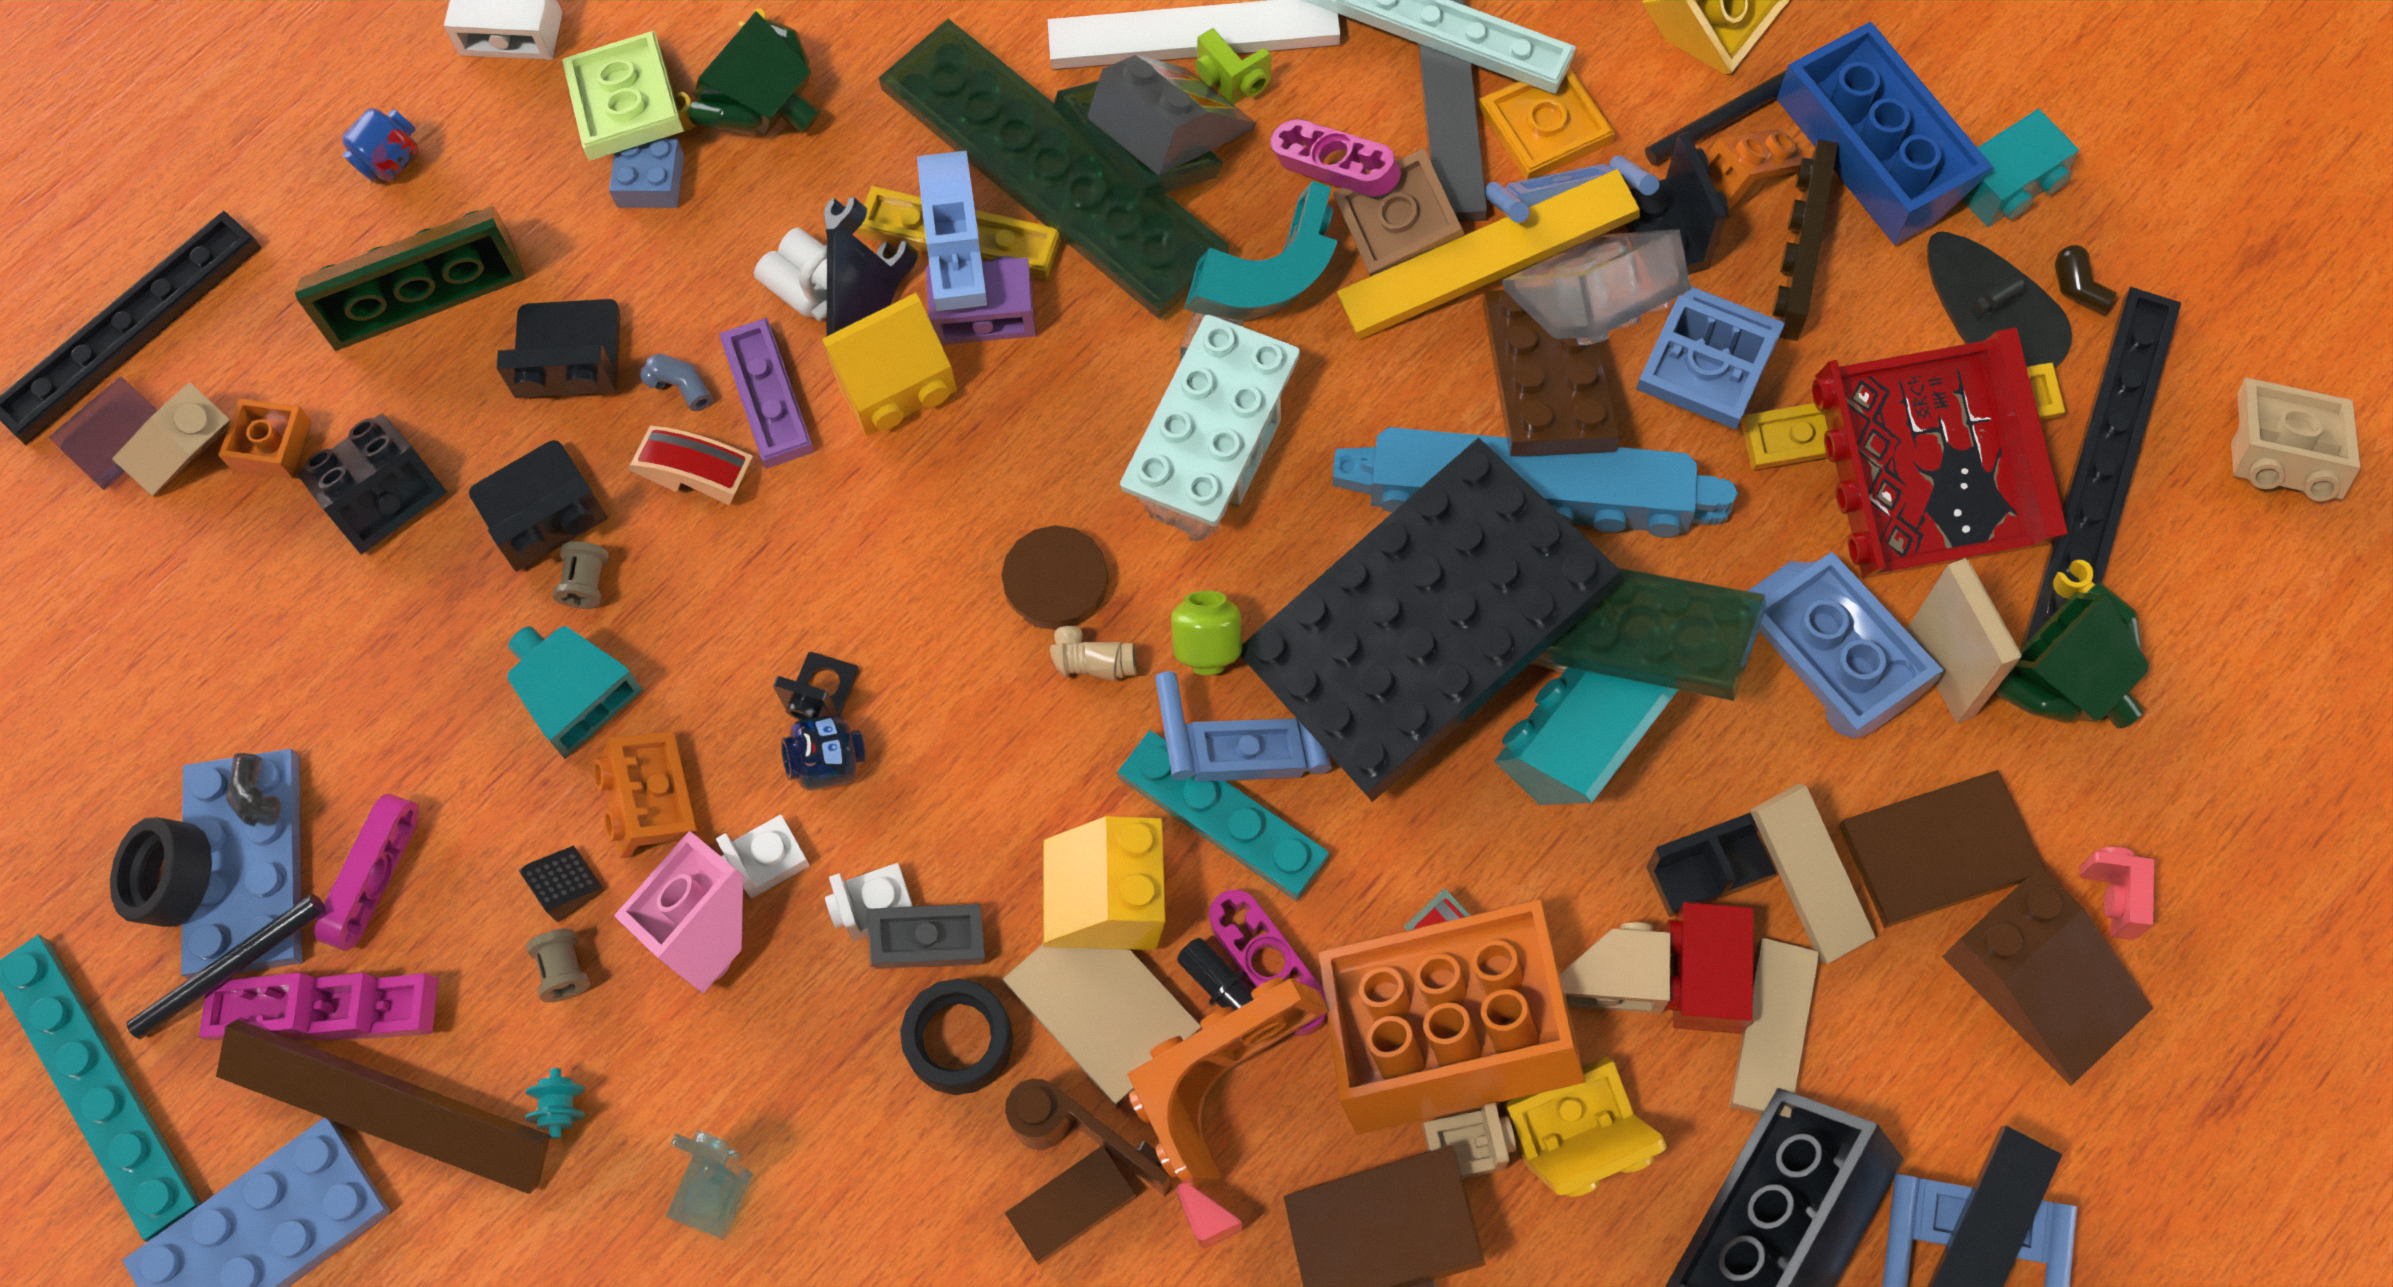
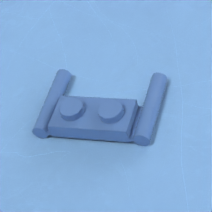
M1618 155L1611 159L1609 165L1603 163L1508 183L1506 187L1498 182H1490L1485 187V198L1511 220L1520 223L1529 216V207L1615 169L1620 171L1626 183L1644 195L1654 194L1659 188V180L1656 176L1626 157Z
M1165 671L1155 676L1173 779L1185 780L1194 776L1195 782L1296 778L1301 777L1304 771H1310L1312 774H1323L1331 770L1329 754L1296 718L1210 721L1185 724L1177 674L1172 671Z
M1895 1174L1882 1287H1907L1913 1239L1946 1246L1972 1190L1971 1187ZM2042 1200L2017 1254L2016 1259L2046 1263L2044 1287H2070L2077 1217L2076 1206Z

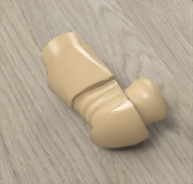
M1076 626L1059 627L1055 631L1054 639L1056 644L1049 647L1050 655L1057 671L1067 679L1070 673L1089 674L1095 678L1117 681L1118 678L1137 674L1135 643H1082L1083 633Z

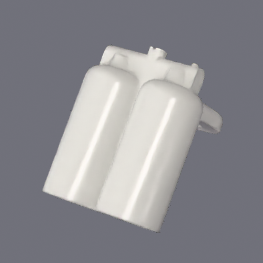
M796 227L784 236L779 245L778 252H768L759 260L754 270V278L802 316L807 318L814 317L817 321L822 322L827 317V245L824 246L802 228Z

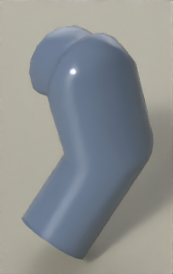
M663 353L652 355L646 359L647 365L641 369L640 376L644 384L649 388L662 389L666 383L677 386L691 411H701L713 402L712 395L692 363Z

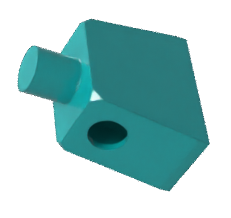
M527 626L515 633L509 641V650L520 662L508 672L506 677L544 736L564 759L642 691V688L631 672L623 664L567 626L559 627L546 639L532 626Z

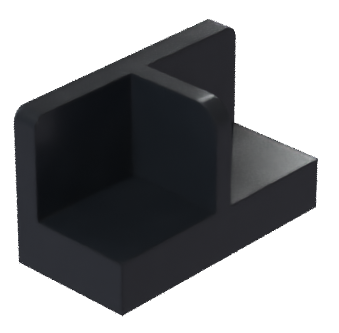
M1751 812L1655 848L1646 868L1669 918L1677 915L1684 902L1707 904L1773 879L1776 871L1757 834L1759 829Z

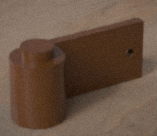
M1029 1079L1020 1082L1011 1090L1006 1100L1005 1113L1015 1136L1023 1145L1037 1150L1054 1147L1064 1139L1075 1125L1100 1146L1103 1145L1106 1151L1165 1196L1172 1188L1170 1177L1160 1168L1162 1164L1153 1147L1142 1141L1135 1149L1055 1085L1043 1079Z

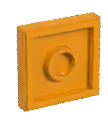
M1570 67L1556 94L1518 81L1479 99V111L1525 180L1547 174L1612 144L1614 140V131Z

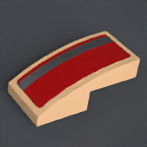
M650 425L628 470L674 492H677L680 484L683 483L730 505L753 456L701 435Z

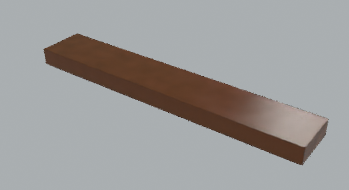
M239 1019L225 1026L216 1077L519 1191L531 1194L539 1186L551 1135Z

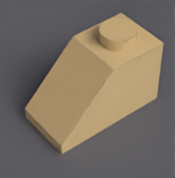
M189 382L144 423L112 460L151 496H154L228 428L230 419Z
M1639 922L1624 923L1620 925V929H1611L1560 974L1568 1007L1661 1014L1670 1001V933L1654 932L1655 928L1653 925Z

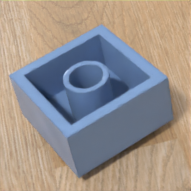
M661 138L614 153L609 191L617 207L678 208L684 153L677 138Z

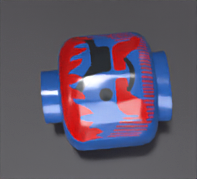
M369 108L342 135V144L347 149L342 156L372 183L377 178L383 181H392L418 154V146L410 137L416 128L395 109H392L386 115L379 109Z

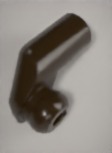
M2070 245L2062 249L2057 254L2055 260V270L2061 293L2065 297L2104 316L2117 292L2093 281L2089 253L2084 247Z

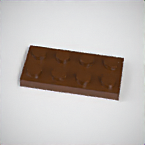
M1586 286L1485 290L1483 309L1510 457L1616 452L1619 435Z

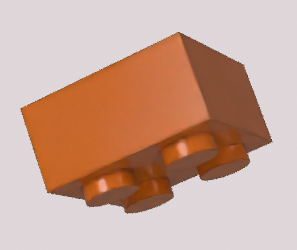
M238 398L218 456L231 470L293 478L312 421L300 406Z

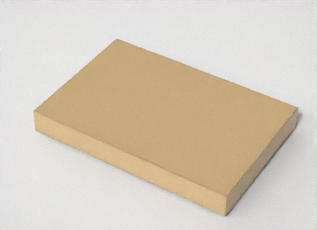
M1965 558L1947 565L1906 631L1943 669L1935 685L1956 724L1975 717L2019 661L2021 653L1970 562Z
M1042 944L1003 978L1004 984L1116 1108L1128 1099L1129 1093L1134 1090L1127 1073L1151 1060L1150 1051L1155 1046L1176 1036H1181L1184 1041L1202 1030L1198 1022L1129 949L1043 947Z

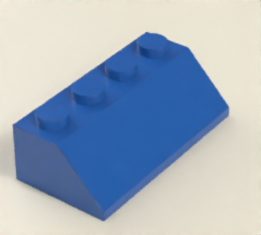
M1871 21L1788 64L1777 101L1814 147L1818 139L1838 143L1833 170L1894 245L1935 224L1991 173L1993 166Z

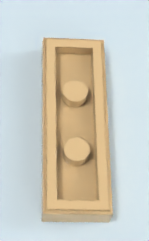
M1796 784L1750 809L1814 951L1819 952L1818 960L1829 964L1876 938L1807 786Z
M1766 938L1760 940L1753 971V1021L1741 1036L1729 1107L1762 1115L1777 1088L1795 1094L1819 957L1818 951ZM1785 1105L1780 1116L1791 1118L1792 1109Z

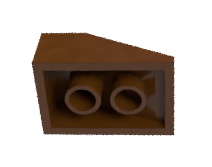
M2041 866L1942 956L2070 1086L2153 1009L2085 909Z

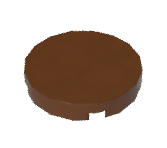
M1056 525L1035 529L1017 540L1005 557L1001 574L1006 599L1012 609H1015L1019 615L1023 616L1025 621L1033 626L1053 630L1064 626H1076L1087 619V615L1093 612L1096 606L1098 608L1105 599L1109 581L1104 554L1094 540L1075 528Z

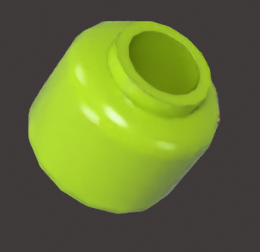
M1210 590L1190 593L1184 597V602L1180 603L1172 611L1171 625L1174 657L1181 664L1192 667L1195 673L1200 675L1218 674L1225 669L1226 665L1234 662L1241 655L1240 609L1232 601L1227 600L1223 593Z

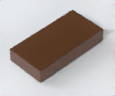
M1102 1145L1006 1211L1005 1215L1039 1265L1136 1198V1195Z

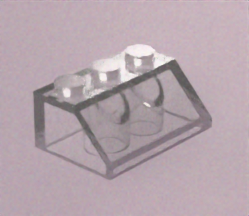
M1680 229L1599 235L1502 280L1504 291L1554 339L1577 338L1578 345L1602 342L1609 338L1608 331L1638 324L1641 322V314L1667 309L1672 306L1671 299L1691 290Z

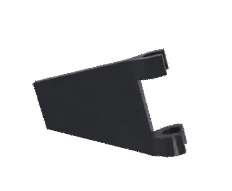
M849 197L846 207L835 198L830 199L824 210L827 234L826 337L890 306L899 283L914 267L918 259V251L906 241H901L898 251L889 243L882 242L875 254L852 235L862 225L867 215V207L855 197Z

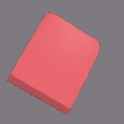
M1185 1182L1177 1185L1178 1200L1199 1247L1202 1246L1205 1249L1243 1230L1242 1222L1196 1188Z

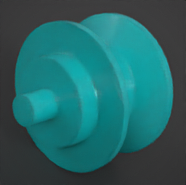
M560 1068L550 1069L549 1078L538 1080V1085L526 1089L527 1096L537 1099V1110L527 1114L525 1120L537 1124L538 1129L549 1130L550 1139L552 1140L561 1139V1130L572 1128L573 1122L585 1118L583 1111L573 1108V1098L583 1094L585 1087L574 1084L572 1078L561 1077L562 1069Z

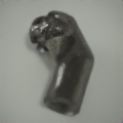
M237 753L233 756L227 790L228 805L246 825L254 827L256 823H259L263 826H272L278 820L281 803L277 797L263 796L262 791L258 788L262 758L254 754Z

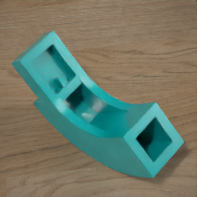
M1312 181L1298 196L1286 243L1279 255L1266 260L1254 261L1241 259L1209 248L1197 262L1184 309L1204 316L1212 315L1223 320L1243 321L1270 315L1289 305L1320 276L1334 253L1337 240L1323 236L1327 231L1333 213V207L1327 205L1331 187Z

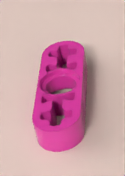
M1301 119L1287 121L1280 125L1271 137V147L1280 164L1285 169L1364 195H1384L1398 184L1401 177V170L1395 156L1386 145ZM1337 150L1347 151L1345 157L1340 162L1333 165L1323 164L1325 158L1330 153ZM1365 169L1371 170V172L1367 174Z
M388 793L382 795L376 801L324 903L325 912L317 917L315 924V938L317 941L348 951L360 940L415 830L418 820V806L415 802Z
M1228 890L1219 894L1214 899L1209 910L1212 933L1240 971L1245 974V978L1254 989L1276 977H1282L1286 981L1296 973L1300 978L1296 979V981L1318 990L1325 1001L1322 987L1250 894L1241 890ZM1230 906L1236 912L1244 908L1248 911L1245 914V925L1253 937L1257 935L1260 929H1263L1266 933L1253 938L1243 951L1237 948V946L1245 944L1244 935L1234 924L1227 927L1222 925L1225 921L1224 909ZM1272 948L1282 954L1285 965L1279 974L1272 977H1264L1253 969L1251 964L1252 958L1259 950ZM1327 1013L1291 1034L1307 1036L1317 1032L1324 1025Z

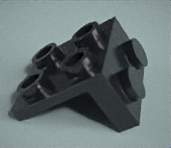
M613 299L527 303L522 305L517 312L515 349L498 350L497 370L515 398L617 392L620 308L617 302Z
M556 440L543 444L472 485L469 490V496L487 524L489 534L516 572L608 519L562 444Z

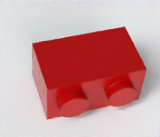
M1684 902L1675 920H1667L1665 932L1670 933V954H1674V976L1670 975V1001L1665 1010H1673V1028L1742 1034L1753 1021L1754 908Z

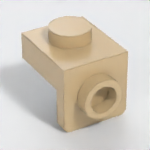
M1495 1103L1483 1105L1481 1111L1423 1122L1422 1125L1428 1152L1452 1145L1457 1154L1463 1179L1504 1171L1509 1162L1508 1153L1516 1151L1510 1119L1508 1116L1499 1118Z

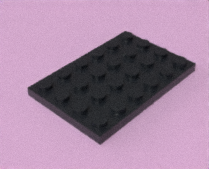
M1478 437L1242 644L1240 657L1373 802L1624 582L1625 579L1618 567Z

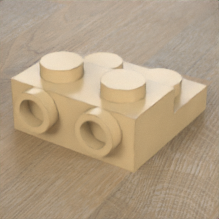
M2245 377L2237 393L2239 428L2231 441L2233 476L2248 479L2255 487L2260 489H2272L2282 486L2301 490L2310 499L2315 501H2327L2332 498L2343 500L2361 468L2353 400Z

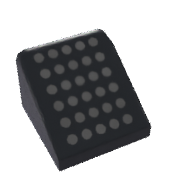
M574 845L528 863L519 869L520 874L544 910L556 922H559L604 891Z

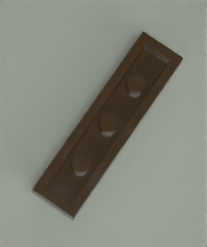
M1818 139L1811 159L1802 157L1799 165L1795 187L1804 189L1802 201L1794 200L1787 228L1788 230L1796 231L1794 243H1786L1780 265V272L1788 274L1786 286H1778L1772 309V316L1780 317V321L1785 323L1779 338L1798 341L1808 316L1838 147L1836 142Z

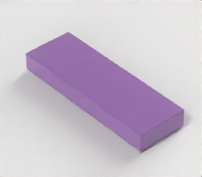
M764 318L719 333L765 468L767 469L814 453L813 445L768 319Z

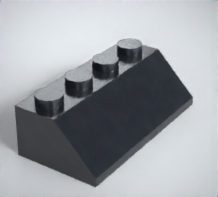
M1777 1088L1665 1287H1834L1904 1158L1877 1123ZM1785 1105L1792 1109L1791 1118L1780 1116Z

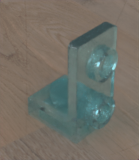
M696 1130L692 1139L675 1133L670 1145L688 1158L690 1163L666 1217L724 1240L753 1174L739 1163L742 1154L728 1148V1142Z

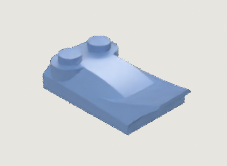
M1833 551L1815 562L1790 561L1743 593L1747 606L1746 616L1825 706L1827 721L1841 735L1856 739L1872 733L1912 705L1939 680L1943 669Z

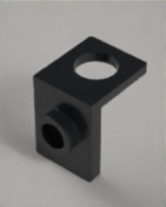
M808 652L797 680L794 681L777 676L773 687L786 709V713L793 718L813 724L816 720L824 719L823 716L830 715L838 722L859 669L856 665L814 652ZM823 670L836 673L840 679L837 691L829 695L826 690L810 686V680L816 673Z

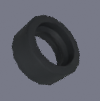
M160 817L144 818L133 825L122 839L112 864L110 893L116 912L126 921L161 927H177L190 919L200 906L210 881L212 869L211 845L205 832L194 824ZM165 859L162 877L157 886L160 867Z
M963 979L940 981L920 992L906 1009L900 1029L902 1052L917 1077L932 1089L952 1095L977 1092L994 1082L1008 1064L1013 1046L1011 1022L997 996L980 983ZM955 1004L972 1006L984 1014L990 1025L991 1033L988 1050L980 1061L969 1068L960 1070L942 1068L933 1062L925 1051L923 1038L926 1025L932 1016L942 1008Z

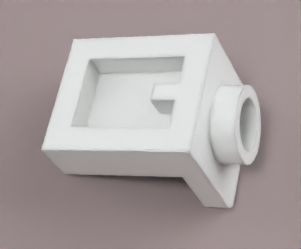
M781 814L734 841H731L726 833L716 838L724 853L721 857L743 875V888L751 899L810 866Z
M898 863L844 881L840 873L829 877L834 894L825 896V901L835 928L845 926L853 941L868 937L866 915L868 908L913 907L902 870Z

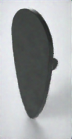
M1944 231L1937 232L1931 236L1927 244V262L1932 283L1944 309L1965 344L1985 341L1996 331L2017 328L2026 366L2053 362L2055 369L2066 356L2071 344V327L2063 309L2038 284L1987 247L1966 237Z

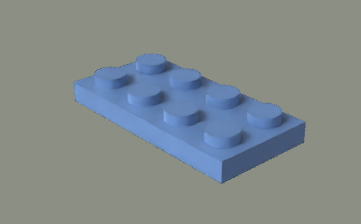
M292 749L183 765L182 822L194 824L205 832L211 845L212 855L210 881L204 898L190 919L182 923L181 975L187 979L301 901L300 758ZM302 928L238 973L301 964Z
M324 1117L125 1257L122 1261L137 1287H289L392 1212L336 1122Z

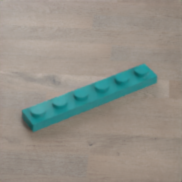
M38 934L1 958L0 989L140 1236L143 1241H150L201 1205L199 1197L50 941Z

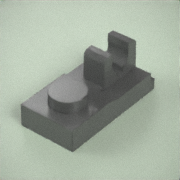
M980 904L868 908L866 911L870 967L886 969L981 965L985 959Z

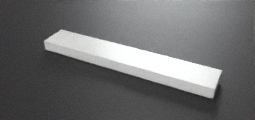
M1267 0L1047 19L1052 69L1115 64L1134 55L1154 60L1197 57V37L1211 28L1218 32L1236 54L1257 52L1262 48L1273 51L1340 45L1338 13L1304 0Z

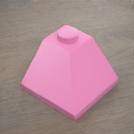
M689 830L614 916L658 959L704 994L714 981L721 978L727 972L731 961L742 950L743 875Z

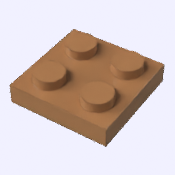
M1424 148L1397 161L1401 170L1400 180L1390 192L1384 195L1368 196L1346 188L1333 192L1370 276L1465 235Z

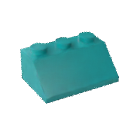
M1616 634L1592 639L1590 637L1585 638L1569 653L1567 657L1569 665L1561 676L1548 682L1535 697V703L1538 705L1529 717L1517 722L1506 733L1502 740L1505 747L1494 762L1539 805L1592 803L1689 677V674L1682 667Z

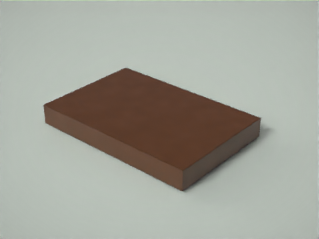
M1998 770L1844 819L1839 825L1884 928L2021 884L2039 866L2045 870Z
M1452 1145L1283 1196L1303 1287H1413L1486 1265L1459 1161Z

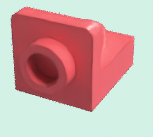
M2105 847L2094 852L2079 866L2080 878L2110 882L2105 892L2103 907L2105 916L2111 918V937L2135 940L2153 926L2154 859L2136 857L2134 852L2127 848Z

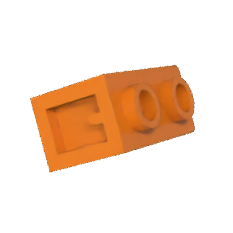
M1776 129L1718 138L1706 154L1709 164V177L1715 190L1720 189L1724 193L1729 212L1756 179L1798 172L1802 159L1796 151L1794 141L1788 135Z

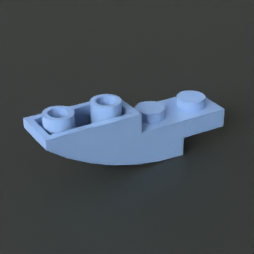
M967 151L917 156L935 311L986 306L987 299Z

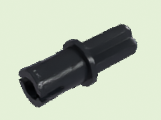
M1196 938L1190 941L1177 956L1178 963L1211 996L1209 1004L1212 1007L1217 1004L1221 1008L1231 1006L1233 1011L1254 1000L1251 996L1252 990L1242 980L1245 974L1242 971L1235 973L1203 939Z

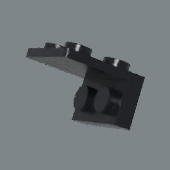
M1687 132L1677 136L1666 179L1659 181V188L1654 194L1644 195L1635 188L1629 189L1640 209V218L1625 225L1652 286L1708 270L1716 247L1720 244V234L1724 222L1729 216L1728 203L1724 193L1720 189L1715 190L1709 177V164L1706 154L1702 148L1695 147L1690 134Z
M380 414L374 419L368 418L357 423L350 430L346 439L331 449H323L312 455L305 463V468L297 474L319 505L360 554H363L447 493L413 447L384 414Z

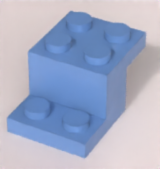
M1688 285L1684 295H1678L1640 376L1636 390L1737 429L1742 416L1747 411L1785 323Z

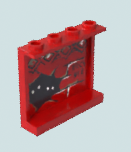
M2017 328L1996 331L1985 341L1839 367L1838 361L1832 360L1815 375L1816 380L1812 384L1813 400L1817 410L1824 412L1828 429L1824 434L1825 452L1829 461L1836 464L1840 481L1836 485V499L1840 511L1848 515L1852 532L1848 536V551L1853 564L1859 565L1862 579L1957 562L1965 558L1969 560L2045 546L2068 534Z

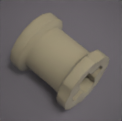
M567 542L562 545L560 557L564 560L561 582L554 588L552 597L562 605L578 609L596 608L597 605L601 604L602 594L598 591L601 568L607 565L609 553L604 548L592 543Z
M572 929L552 930L534 937L526 944L528 954L536 960L542 982L538 988L540 1000L544 1002L567 1000L582 994L590 987L588 975L581 973L574 948L578 944V939Z

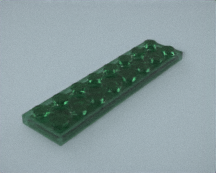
M949 18L878 78L881 90L956 152L967 151L968 162L1044 225L1056 229L1062 240L1159 320L1189 293L1197 262L1209 248L1229 254L1228 243Z

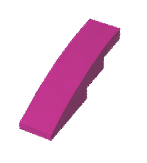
M299 972L226 980L205 995L199 1038L223 1040L225 1026L236 1019L293 1040L365 1039L432 1034L439 978L426 973L381 978L365 973L315 978Z

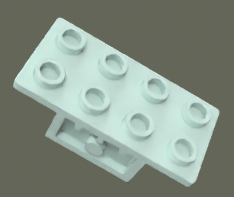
M1205 315L1120 481L1121 490L1211 526L1218 525L1228 503L1240 506L1281 422L1280 396L1300 357L1299 348L1212 315Z

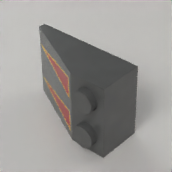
M1138 55L1131 56L1102 69L1087 116L1091 122L1158 176L1253 131L1256 123L1187 68Z

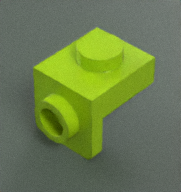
M1214 28L1197 37V60L1195 61V66L1199 76L1206 85H1214L1231 104L1234 105L1245 97L1256 96L1270 82L1272 55L1266 48H1262L1241 60Z

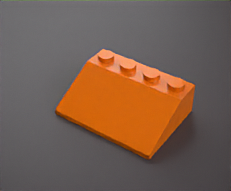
M1541 899L1318 952L1325 1002L1329 1009L1327 1016L1339 1100L1356 1135L1472 1109L1485 1104L1503 1102L1586 1083Z

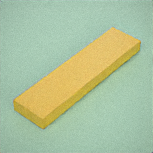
M871 186L864 204L867 207V215L862 225L857 229L858 236L898 246L901 241H906L916 250L928 252L921 197ZM975 210L982 262L991 261L1001 256L1028 258L1031 277L1048 279L1062 239L1060 229Z

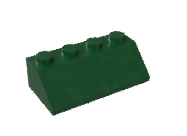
M491 206L483 210L469 212L462 218L438 227L423 229L414 236L390 245L375 247L363 255L339 264L322 267L319 271L300 278L295 295L297 301L332 348L338 351L523 281L526 277L510 234L495 207Z

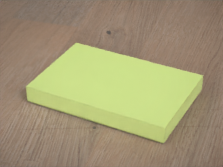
M655 31L562 59L582 147L588 161L684 132Z

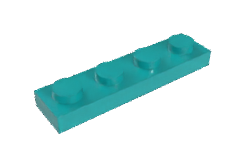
M1151 730L1147 732L1117 771L1119 780L1296 902L1329 859V852L1226 781L1195 782L1194 776L1185 780L1173 779L1166 740Z

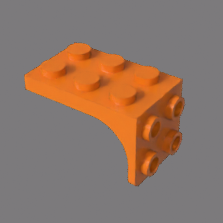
M1282 977L1273 978L1251 992L1254 1000L1235 1011L1229 1006L1211 1013L1200 1022L1201 1031L1184 1041L1181 1036H1176L1158 1044L1150 1051L1151 1060L1127 1073L1134 1088L1129 1093L1132 1106L1145 1124L1151 1122L1161 1142L1156 1146L1157 1156L1166 1172L1172 1178L1178 1176L1185 1183L1212 1185L1221 1179L1220 1171L1205 1143L1202 1132V1109L1210 1088L1230 1068L1329 1012L1318 990L1291 978L1286 981Z

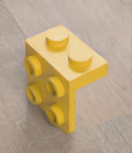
M1607 1056L1582 1066L1586 1083L1501 1102L1506 1116L1510 1119L1514 1137L1525 1166L1557 1195H1567L1569 1197L1585 1195L1600 1185L1599 1180L1619 1171L1630 1173L1646 1168L1652 1164L1655 1155L1662 1153L1667 1148L1662 1134L1634 1115L1615 1063Z

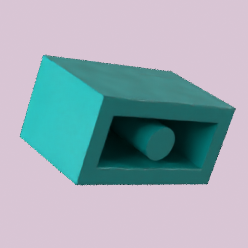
M2038 108L1977 147L1993 166V169L1988 176L1961 200L1987 227L1992 226L2005 216L2012 220L2022 214L2031 205L2036 196L2044 191L2051 195L2070 179L2072 172L2069 169L2080 150Z

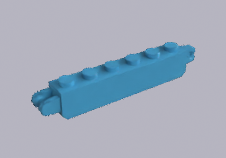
M1388 427L1377 435L1376 447L1336 449L1333 465V486L1370 494V506L1382 507L1384 510L1392 513L1479 437L1571 524L1594 526L1597 530L1603 532H1619L1624 529L1644 530L1657 537L1687 534L1691 523L1709 525V523L1715 525L1718 523L1721 525L1722 522L1727 521L1728 515L1733 509L1734 500L1737 499L1739 494L1736 491L1734 482L1731 483L1730 479L1725 480L1724 478L1718 479L1713 476L1697 475V463L1687 453L1617 447L1616 452L1510 457L1507 437Z

